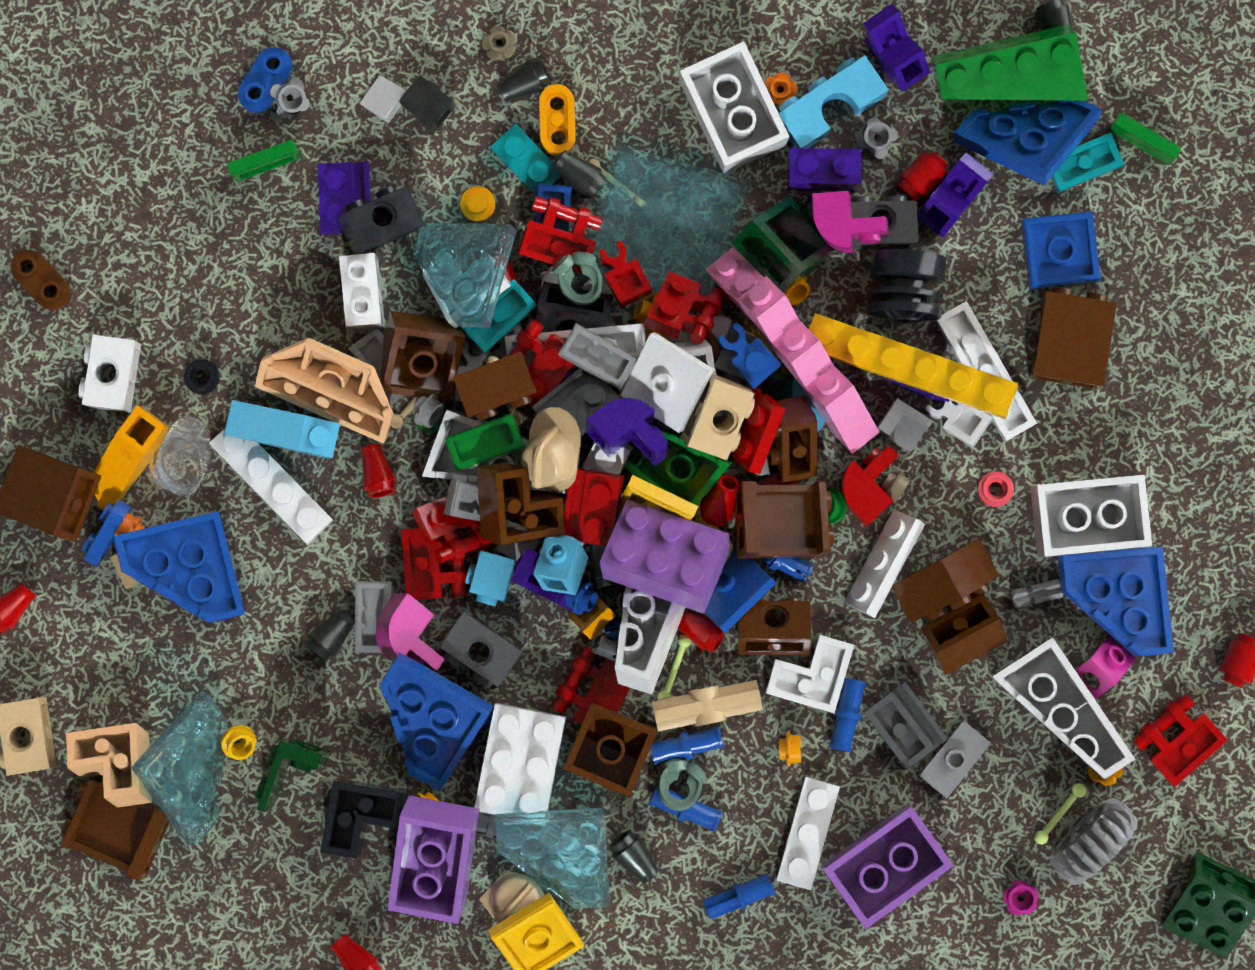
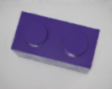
M790 148L788 153L787 190L858 191L861 185V149Z

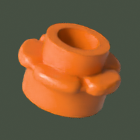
M777 73L774 77L769 76L764 82L774 105L780 106L789 98L797 95V84L786 73ZM782 87L784 91L779 93L777 88Z
M130 513L127 514L116 531V535L145 529V526L140 524L142 517H135Z

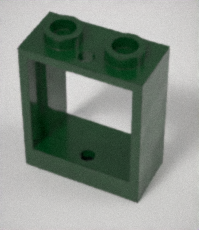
M790 196L754 218L731 242L763 277L767 276L782 292H785L817 269L835 250L824 241L815 222ZM771 224L778 231V233L793 247V249L804 259L802 262L783 243V241L768 227V225ZM794 236L799 240V242H796L794 240ZM764 256L768 258L769 263L764 262Z

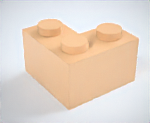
M137 723L66 733L67 768L81 778L103 775L104 798L117 808L152 803L149 733Z

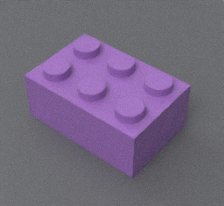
M627 499L600 560L603 578L704 613L730 552L729 534Z
M408 796L399 818L388 903L389 911L454 924L459 923L467 901L480 809Z
M905 804L820 866L857 919L867 929L954 865L912 806Z

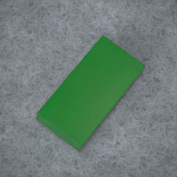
M1120 113L1108 129V131L1168 166L1177 158L1181 151L1180 146L1124 113Z
M291 139L226 164L230 175L239 182L300 159L301 154L297 144Z
M513 413L445 437L456 471L525 447Z

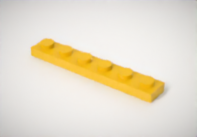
M816 313L809 327V330L820 340L829 358L1003 419L1007 418L1019 386L1016 382Z

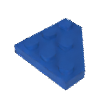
M1036 100L1009 104L1008 110L988 112L987 108L973 110L954 132V142L1045 186L1100 119L1101 108L1086 101L1056 100V102L1037 105Z
M219 511L113 536L121 572L207 623L245 614Z
M1163 547L1057 556L1061 592L1134 656L1174 653Z
M399 652L382 679L380 688L383 697L387 699L391 711L390 719L398 743H401L406 757L405 764L408 774L440 792L487 719L493 705Z

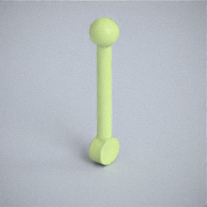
M684 634L678 638L679 648L664 690L659 692L657 699L671 697L670 691L685 649L692 642Z
M1077 783L1073 785L1072 793L1045 828L1035 833L1034 839L1036 843L1045 844L1048 841V834L1077 797H1083L1086 794V787L1083 784Z

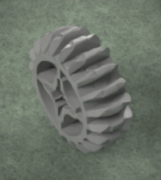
M1115 798L1108 799L1095 806L1055 846V850L1051 853L1050 864L1055 868V872L1070 884L1076 885L1085 882L1088 878H1092L1096 872L1101 871L1127 845V841L1137 829L1138 819L1132 814L1133 811L1126 804L1121 803Z

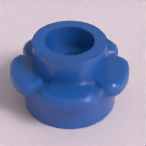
M580 582L577 594L567 595L566 605L573 609L574 614L582 615L593 610L598 600L594 584L591 582L586 584Z

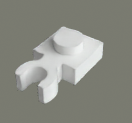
M951 400L945 402L944 407L939 410L929 405L926 407V411L931 417L947 419L943 425V430L971 448L975 446L993 420L992 416L983 411L960 403L956 406L952 404Z

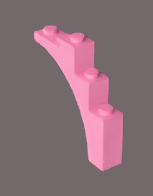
M734 247L706 268L710 277L736 304L775 351L810 398L830 431L851 454L879 433L854 385L833 365L820 340L799 320L786 295L767 276L763 277Z

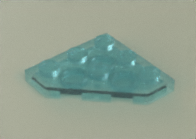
M425 223L420 229L413 255L451 319L460 327L490 328L517 231L511 224Z
M200 693L131 767L188 845L196 846L219 821L220 806L216 805L217 784L222 785L224 756L220 755L221 734L226 732L227 719L212 697L207 693Z
M604 808L495 814L497 850L499 854L574 909L610 907Z

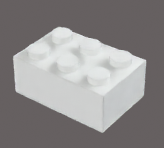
M741 42L680 71L679 82L723 175L787 145L789 140L787 130L745 42Z
M1145 475L1042 484L1030 488L1038 558L1152 546Z
M495 703L474 808L480 809V812L545 824L567 716Z

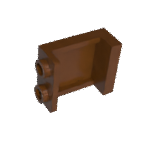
M1053 287L1051 292L1046 291L1041 296V303H1043L1034 362L1030 365L1029 378L1098 390L1104 387L1117 303L1107 301L1108 296L1103 294L1087 293L1086 297L1072 295L1073 290Z
M18 445L0 489V514L50 535L76 543L101 475Z
M742 481L737 490L734 506L738 559L822 557L830 552V547L834 544V530L828 524V512L831 510L832 498L830 491H826V482L817 481L812 485H756V481Z
M96 778L90 780L88 784L83 783L75 798V803L79 805L74 817L69 816L62 827L60 836L64 837L61 847L76 849L127 872L126 876L137 881L145 879L174 812L154 803L117 808L104 798L102 780Z

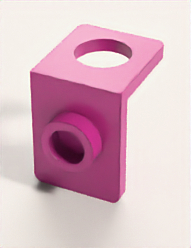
M1109 635L1094 654L1077 667L1075 671L1096 700L1118 683L1136 658ZM1089 672L1094 674L1099 679L1100 686L1095 688L1087 685L1083 680V673Z

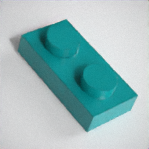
M516 123L490 147L534 195L536 184L554 185L562 178L557 170L552 167L554 163Z
M1111 132L1081 144L1073 150L1051 177L1057 194L1125 165Z
M515 279L509 282L510 287L482 307L461 326L484 353L493 348L538 307Z

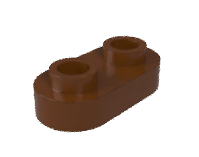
M23 250L13 257L10 266L13 277L40 306L50 311H58L69 304L72 297L69 283L40 253L34 250ZM28 261H32L33 269L28 273H24L23 265ZM56 286V296L48 298V288Z

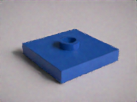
M1093 211L1024 218L1021 220L1029 290L1099 283L1101 281Z
M731 539L729 540V555L704 612L724 633L776 584L772 577L752 559H738L737 545Z

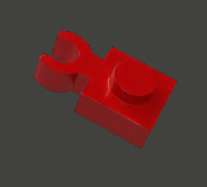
M617 241L616 249L619 252L617 257L611 258L607 256L604 248L600 249L599 253L601 263L606 268L612 269L605 273V280L618 305L622 308L652 294V287L637 259L627 263L626 247L621 241Z

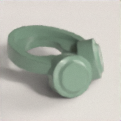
M573 252L572 256L570 254L562 256L553 265L552 272L558 276L562 293L570 302L576 305L583 306L595 302L602 291V275L596 264L597 257L591 253ZM574 264L580 265L582 274L589 277L592 281V289L587 294H577L572 289L571 283L575 277L572 270Z
M682 758L666 761L662 764L664 771L658 784L659 797L662 803L672 810H687L697 802L702 791V785L707 780L706 773L696 763H687ZM685 771L688 774L686 786L689 789V795L683 800H676L670 795L669 786L678 780L680 772Z

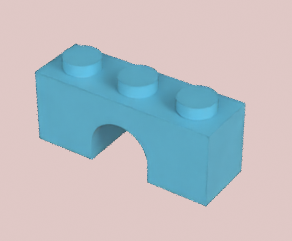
M865 55L857 61L854 57L849 58L836 68L838 71L836 75L828 80L825 76L819 78L807 88L809 93L798 100L796 96H793L778 107L781 111L778 114L787 130L789 141L794 148H810L828 136L830 127L824 120L821 111L827 102L832 100L844 101L858 116L886 97L889 89Z

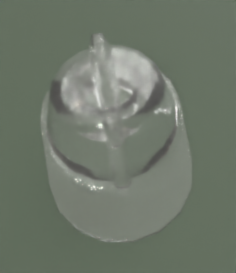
M182 417L175 421L168 429L161 446L154 451L149 461V470L154 480L153 487L155 489H165L178 496H190L197 491L212 458L211 446L209 444L210 431L202 421L194 417Z

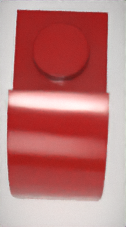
M887 446L883 451L876 447L862 461L867 466L864 470L853 460L846 467L841 478L840 490L847 503V509L864 527H867L893 502L874 481L899 456L890 446Z

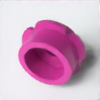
M1024 880L1012 882L1011 887L1006 888L1003 893V901L1008 905L1007 910L1013 915H1028L1037 907L1038 891L1033 885H1028ZM1019 895L1024 896L1023 901H1018Z

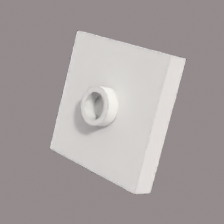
M652 333L649 335L620 396L640 400L648 404L655 410L654 417L680 433L685 430L714 369L659 334Z

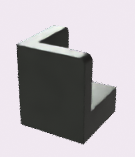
M421 75L417 77L399 101L401 106L421 120L422 125L433 134H435L455 108L454 101Z

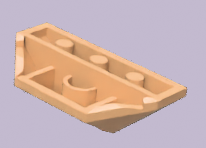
M306 338L267 355L260 362L255 383L256 388L333 422L340 423V425L378 442L385 443L394 414L374 366L311 338Z

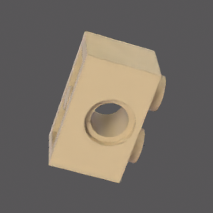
M712 373L680 438L688 447L727 460L730 452H734L739 445L741 439V432L739 430L744 418H749L755 404L754 393L746 385ZM718 411H728L724 422L713 424V417Z
M41 697L0 704V736L2 742L0 766L2 769H6V775L10 776L57 767L47 698ZM21 727L26 728L30 732L31 738L27 746H22L17 741V732Z

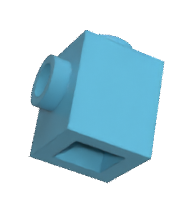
M561 535L559 538L547 536L545 537L533 574L543 590L576 595L588 556L580 541L574 537Z
M480 551L477 564H470L465 584L471 585L469 592L477 594L475 601L495 607L497 600L505 602L516 560Z

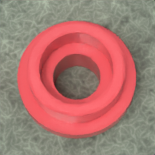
M994 471L987 473L979 481L978 495L988 506H1003L1013 496V483L1002 472ZM992 483L1000 484L1002 492L999 496H993L989 492V486Z

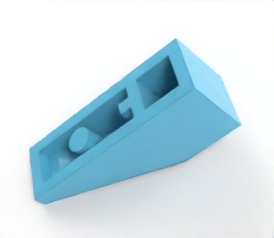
M231 400L224 435L331 459L333 458L340 423Z

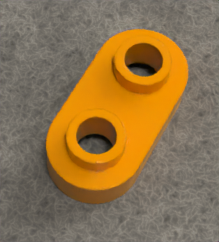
M559 84L550 85L543 90L539 99L540 138L542 146L547 153L559 156L564 150L571 152L575 146V103L573 94L567 87ZM554 99H561L564 102V106L560 110H554L550 106ZM556 133H561L565 136V141L560 145L552 142V136Z

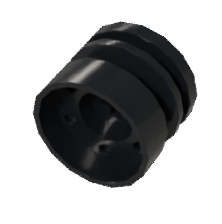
M910 249L873 251L871 254L870 277L885 282V286L869 289V297L882 301L869 302L867 304V314L897 323H921L923 321L940 320L942 308L931 304L941 302L943 294L927 288L928 285L943 283L946 257L933 252Z

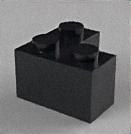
M340 778L334 780L320 853L354 859L359 857L362 851L366 824L398 829L400 814L407 801L408 791Z

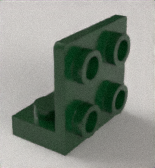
M291 737L281 740L278 745L274 744L267 760V765L271 766L269 776L266 780L261 779L255 794V800L260 801L257 810L265 812L275 806L289 763L291 767L311 772V769L316 770L327 764L331 751Z
M1196 852L1190 862L1189 882L1165 916L1162 927L1222 957H1227L1255 917V880Z

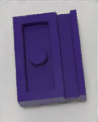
M363 161L362 163L318 164L320 229L322 235L344 234L338 222V218L346 212L344 206L362 198L365 204L371 201L370 166L368 161Z

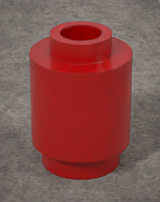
M923 151L900 175L901 180L896 186L902 193H908V198L911 201H917L918 203L921 199L926 200L947 177L948 173L945 168L948 164L936 152L932 151L930 154H927Z
M1238 632L1235 640L1231 639L1218 669L1219 672L1224 674L1223 681L1239 688H1243L1244 683L1252 685L1255 679L1254 637Z

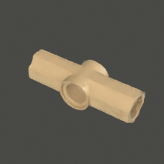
M757 680L723 687L714 685L708 688L688 691V694L671 696L652 701L658 732L692 724L702 726L725 721L726 717L763 710Z

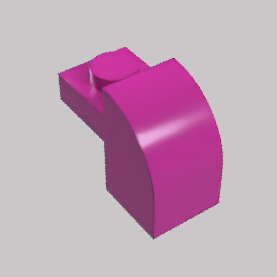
M849 191L812 193L815 225L824 241L832 248L845 253H854L853 239H859V243L872 244L881 242V237L889 236L886 216L852 219Z
M394 593L380 613L375 632L378 647L388 660L394 661L398 653L401 652L430 670L437 671L444 658L418 638L434 614L408 593Z

